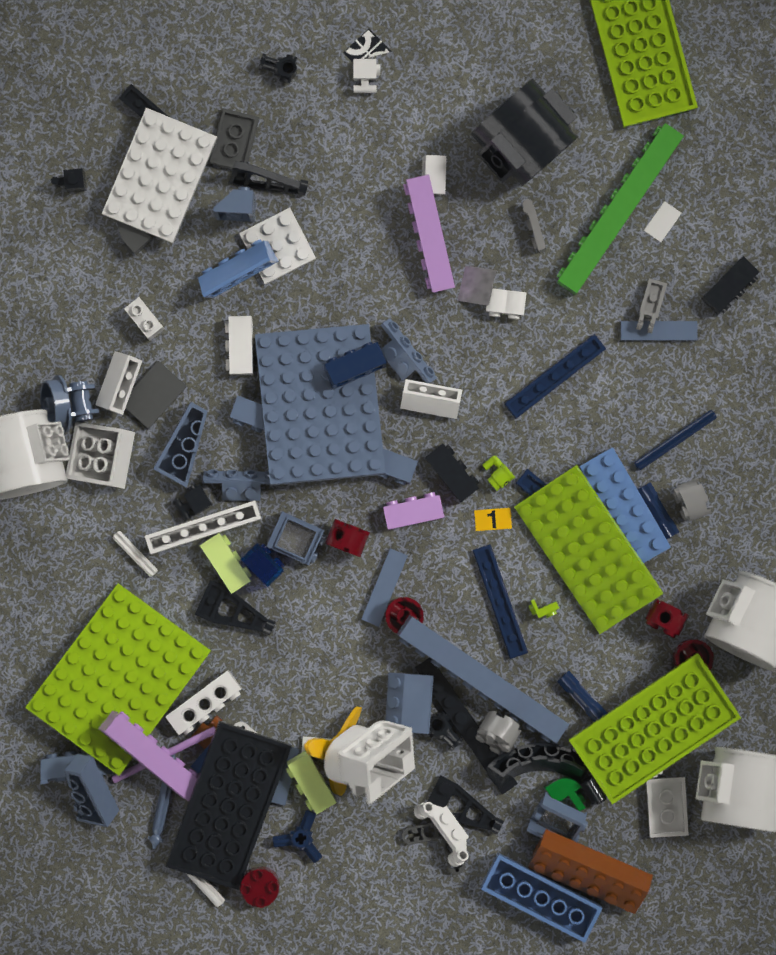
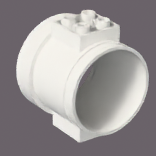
M30 410L0 416V500L45 491L67 482L63 461L70 460L64 437V429L61 422L48 421L47 410Z
M739 571L735 582L722 580L706 613L713 619L704 637L719 648L749 663L776 672V583L749 572Z
M715 747L713 762L701 760L696 799L703 800L701 820L776 832V756Z

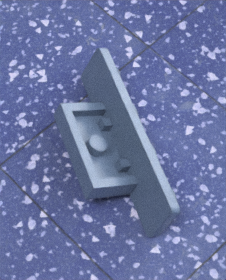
M391 319L383 322L381 326L392 340L381 351L402 381L415 371L418 372L426 383L430 384L435 381L437 377L434 370L425 363L422 355L411 345V341L402 334L398 324Z
M211 469L204 471L203 483H222V500L261 501V484H270L269 470L266 472H256L255 470L218 471Z

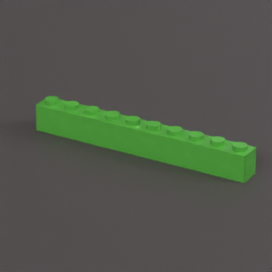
M665 123L663 127H657L653 133L655 138L652 143L648 141L642 149L644 152L642 158H636L631 166L634 168L631 174L626 173L621 180L623 186L620 190L615 189L610 196L612 199L610 205H604L599 213L602 215L599 221L594 220L589 227L591 233L588 237L583 236L578 244L580 246L578 252H572L567 260L570 262L567 268L562 267L557 274L559 278L557 283L574 295L578 293L684 137L683 134Z

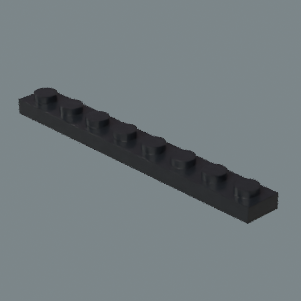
M429 657L415 667L420 675L434 676L433 695L487 772V766L499 755L491 751L488 744L476 739L475 736L479 726L440 669L431 663L432 658ZM512 778L499 791L503 795L518 783Z

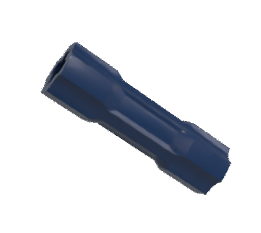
M651 482L637 489L665 538L668 539L679 533L678 528L668 515Z
M569 670L557 680L560 686L572 696L593 722L607 714L606 710L594 700Z

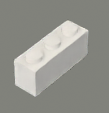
M228 316L229 321H225V333H229V340L225 341L226 352H229V359H226V371H229L230 375H254L252 316Z
M115 351L95 405L123 415L142 360Z
M406 379L400 409L457 419L462 390Z

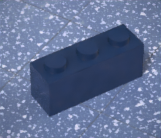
M368 342L361 346L362 349L357 351L352 349L344 353L343 357L338 359L333 357L326 361L324 370L333 389L386 367L387 361L378 342L374 344Z

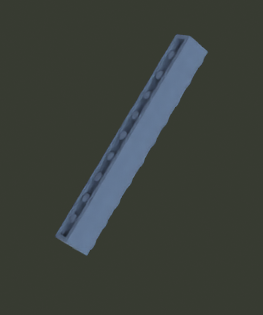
M237 395L230 414V418L234 419L232 423L244 426V423L251 426V430L261 433L264 430L262 404ZM383 449L386 474L377 476L385 479L388 476L396 478L395 482L404 486L406 482L410 484L418 461Z
M411 615L408 616L398 631L397 635L401 637L399 641L407 647L410 644L416 647V653L422 657L427 655L432 658V664L438 668H441V666L447 668L448 671L446 673L451 677L463 679V685L471 690L473 687L479 690L478 695L485 700L491 698L495 701L494 706L501 711L504 709L510 711V717L518 722L520 719L526 722V728L532 732L537 730L542 733L540 737L548 743L551 741L557 743L570 725Z

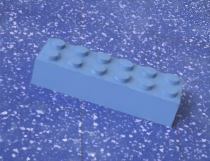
M613 447L579 466L643 563L671 548Z
M497 853L480 886L481 890L584 943L603 909L601 905L500 853Z

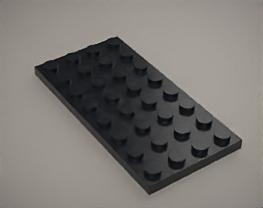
M218 721L165 866L239 890L292 745Z

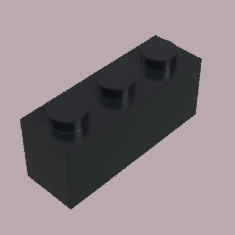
M743 256L701 299L716 314L720 312L724 314L732 306L730 302L734 298L738 300L745 293L743 288L747 284L751 287L758 280L756 275L759 271Z
M442 443L427 455L425 459L461 503L479 489L477 486L479 482L473 474L470 476L465 471L467 467L461 459L458 461L453 456L455 452L449 444L445 446Z

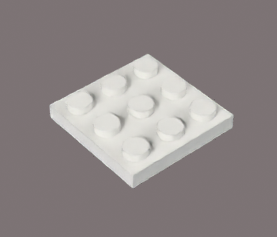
M291 208L239 233L247 250L252 247V243L261 239L262 241H268L279 262L259 272L265 285L316 259Z

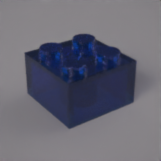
M257 543L241 560L267 587H270L285 572L283 569L285 564L278 557L274 559L270 555L272 551L265 544L260 545Z

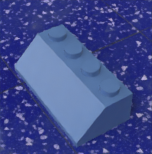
M261 239L251 244L252 247L250 249L239 250L235 253L234 258L230 260L226 258L218 263V267L214 269L210 267L202 272L203 275L198 277L203 297L215 298L279 262L269 242L262 241Z

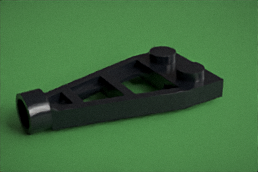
M235 161L228 183L241 187L304 196L308 187L307 180L300 179V181H296L251 165L246 161ZM251 175H257L266 178L267 181H255L250 178Z
M213 580L209 581L194 614L212 623L261 631L269 636L276 623L271 619H267L235 592L231 594L226 586ZM227 598L236 605L237 610L233 616L227 617L219 614L218 610L223 599ZM242 609H246L254 615L252 623L248 624L238 620ZM263 622H267L266 625H265V627H264V629H263V628H262V623H263Z
M440 775L427 802H431L439 807H445L451 796L458 795L465 802L463 812H451L458 823L487 829L498 834L504 820L496 818L459 784ZM471 806L482 812L481 820L474 821L466 817ZM492 820H495L493 826L491 827L490 822Z

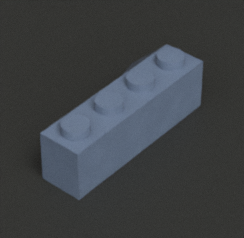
M76 751L64 752L65 756L58 757L57 753L46 754V758L41 759V784H47L49 781L54 780L57 782L67 780L65 770L77 755ZM85 751L84 753H80V755H89ZM94 759L102 775L114 774V772Z
M77 754L65 770L68 786L72 788L71 798L75 799L74 810L78 812L76 816L77 821L108 827L120 810L94 758L89 755Z

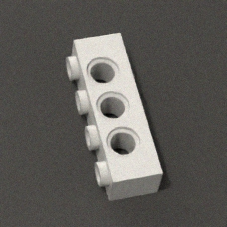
M227 670L168 714L166 719L178 735L182 733L187 735L194 729L192 725L199 721L201 724L210 718L208 713L213 710L218 712L225 706L223 702L229 698L232 701L240 695L239 690L242 687L230 671ZM218 687H222L226 691V695L223 698H219L215 694ZM202 699L209 700V709L201 708L200 701ZM187 710H191L195 714L192 721L185 719L184 714Z

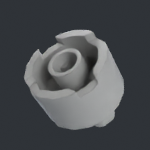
M698 478L675 486V489H673L674 500L676 504L680 503L681 505L680 513L684 521L688 520L690 522L711 514V508H707L705 504L709 500L702 484H698Z
M496 711L487 712L477 731L476 739L488 744L490 750L499 754L501 751L510 752L521 733V730L518 729L520 725L506 715L504 718L497 716Z

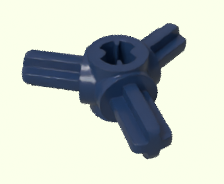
M306 810L300 826H296L295 830L290 831V834L273 836V846L292 845L293 848L298 847L300 851L304 850L313 863L318 862L322 858V854L312 843L314 840L311 837L313 833L311 827L316 813ZM299 833H303V836H306L303 843H300V840H296Z

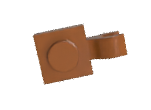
M216 715L209 725L203 722L191 737L213 726L216 728L218 721H222V719ZM213 736L198 742V744L206 749L211 743Z

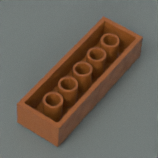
M545 829L535 847L528 866L529 869L537 873H541L633 914L637 912L647 896L653 878L652 874Z

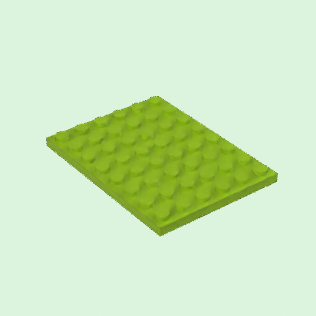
M118 583L25 708L116 775L120 776L133 757L98 728L114 710L117 713L122 711L129 716L130 719L128 721L131 724L137 723L144 729L142 733L146 736L151 734L210 654L211 650Z

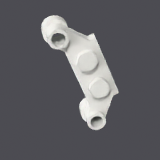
M431 802L418 804L414 808L415 816L421 820L427 817L430 818L452 848L453 852L448 855L449 864L453 867L462 865L468 859L466 839L469 836L447 806L439 807Z

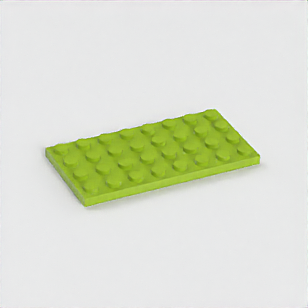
M590 0L623 128L697 109L698 106L670 1Z
M578 465L514 506L599 634L663 594V591Z
M696 653L568 740L610 802L614 804L741 719V716L704 661Z

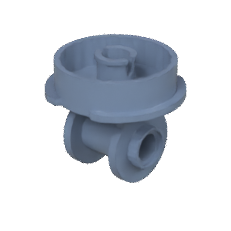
M61 375L54 376L53 380L43 381L40 391L41 410H47L49 422H61L64 433L70 430L72 418H75V422L92 420L93 415L99 414V409H92L89 400V391L94 390L95 385H88L87 381L70 383L67 388V384ZM68 394H70V396H71V402H72L73 412H71L70 400H69V395H68Z

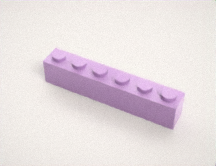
M426 174L406 179V184H403L405 195L410 196L411 202L408 203L410 214H414L415 221L412 222L414 233L418 232L419 240L416 243L418 251H422L424 259H421L423 271L427 270L428 277L425 278L427 289H431L432 293L455 288L430 176Z
M113 710L98 729L181 798L189 801L198 774L192 769L189 771L185 769L184 766L186 764L177 757L173 759L170 756L172 752L164 746L160 748L156 744L158 741L150 734L148 736L143 734L144 729L137 723L131 724L128 721L130 717L124 712L120 711V713H117Z

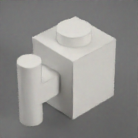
M353 59L354 81H361V85H354V93H376V85H369V81H376V76H380V64H376V59Z

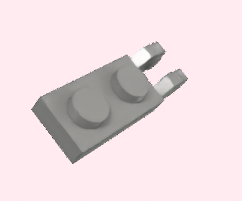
M526 199L522 207L524 213L530 218L526 220L529 231L533 230L535 236L531 238L534 249L538 248L539 253L545 252L546 247L534 203H532L531 199Z
M649 278L639 312L640 317L637 330L642 328L643 319L647 317L651 319L648 333L652 334L668 283Z

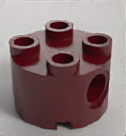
M334 519L325 544L361 557L370 532Z
M400 597L393 600L386 610L388 627L397 634L409 615L423 623L424 613L421 605L409 597Z
M656 598L645 619L648 626L656 630L661 627L664 629V634L675 638L676 635L679 636L690 615L687 613L683 615L681 610ZM668 614L671 616L668 623H662L664 615Z
M687 639L676 647L673 653V663L677 667L698 653L708 669L711 670L714 662V654L711 647L703 641Z
M255 867L245 874L241 882L240 891L248 904L264 908L273 903L277 898L280 882L276 873L270 868Z

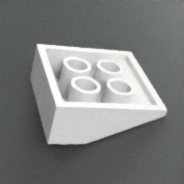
M75 422L69 454L70 460H68L66 470L67 479L125 489L135 432Z

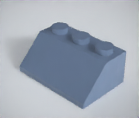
M238 187V190L234 189L213 207V213L217 220L255 222L256 197L254 191L250 190L249 187Z
M389 672L385 721L411 727L412 733L429 734L434 676Z

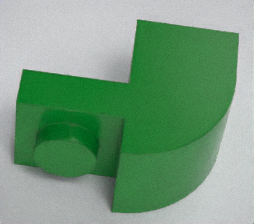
M560 777L544 786L551 798L561 801L569 796L578 811L585 809L583 803L586 800L580 792L577 794L575 792L581 786L574 779Z

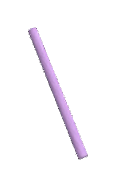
M213 726L169 748L168 750L172 752L170 756L213 736L216 728ZM138 763L124 770L120 776H112V780L114 783H117L146 768Z

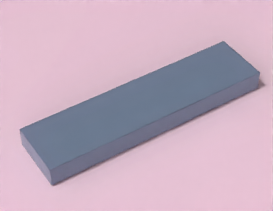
M638 321L620 322V341H697V321H655L652 334L648 333V326L651 321H643V326L640 330L636 329Z
M390 548L361 620L379 627L408 555Z

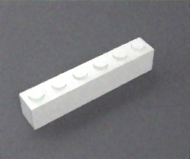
M252 501L146 535L145 539L150 554L153 555L262 520L257 502Z

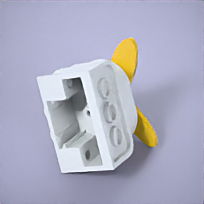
M356 706L333 739L329 741L323 738H313L305 743L304 748L310 756L325 759V773L329 778L334 794L342 796L347 785H349L355 796L360 797L366 793L367 804H372L415 769L412 728L389 721H378L369 728L356 725L362 707Z

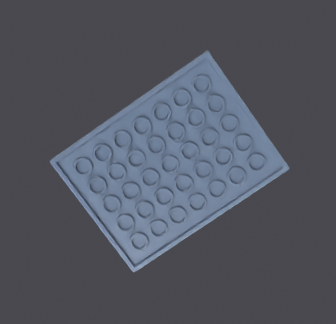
M369 324L255 334L270 486L386 474L375 372L333 389L324 370V364L330 358L337 357L338 359L343 357L347 351L352 349L357 351L362 349L361 346L371 342Z

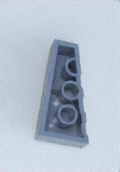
M192 402L189 403L153 467L154 470L186 488L208 412Z

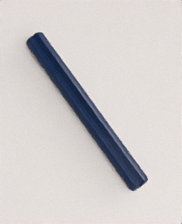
M712 410L708 411L634 462L637 469L642 470L717 418L716 414Z

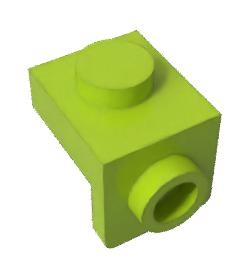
M532 599L530 600L531 605L528 606L532 615H536L537 618L544 615L546 618L557 614L556 610L559 609L556 601L538 609L535 600Z

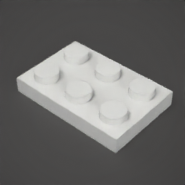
M685 777L654 778L646 782L649 837L689 835Z

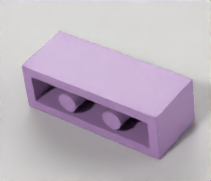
M435 492L424 494L423 499L417 500L416 496L405 498L404 503L398 504L397 500L387 502V506L383 507L388 530L444 518L440 495L435 496Z

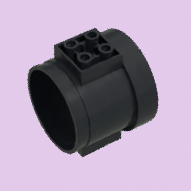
M532 79L491 113L471 135L483 148L477 155L503 183L512 175L522 187L578 138L577 134H574L569 126L577 116L553 88L545 93L537 82Z

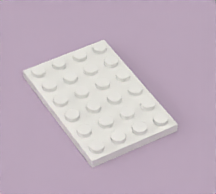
M146 108L102 215L174 243L214 148L217 136Z

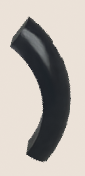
M547 742L518 746L506 754H501L487 766V774L490 780L499 789L512 778L533 771L560 773L580 783L589 770L574 748L569 749L561 747L557 743Z

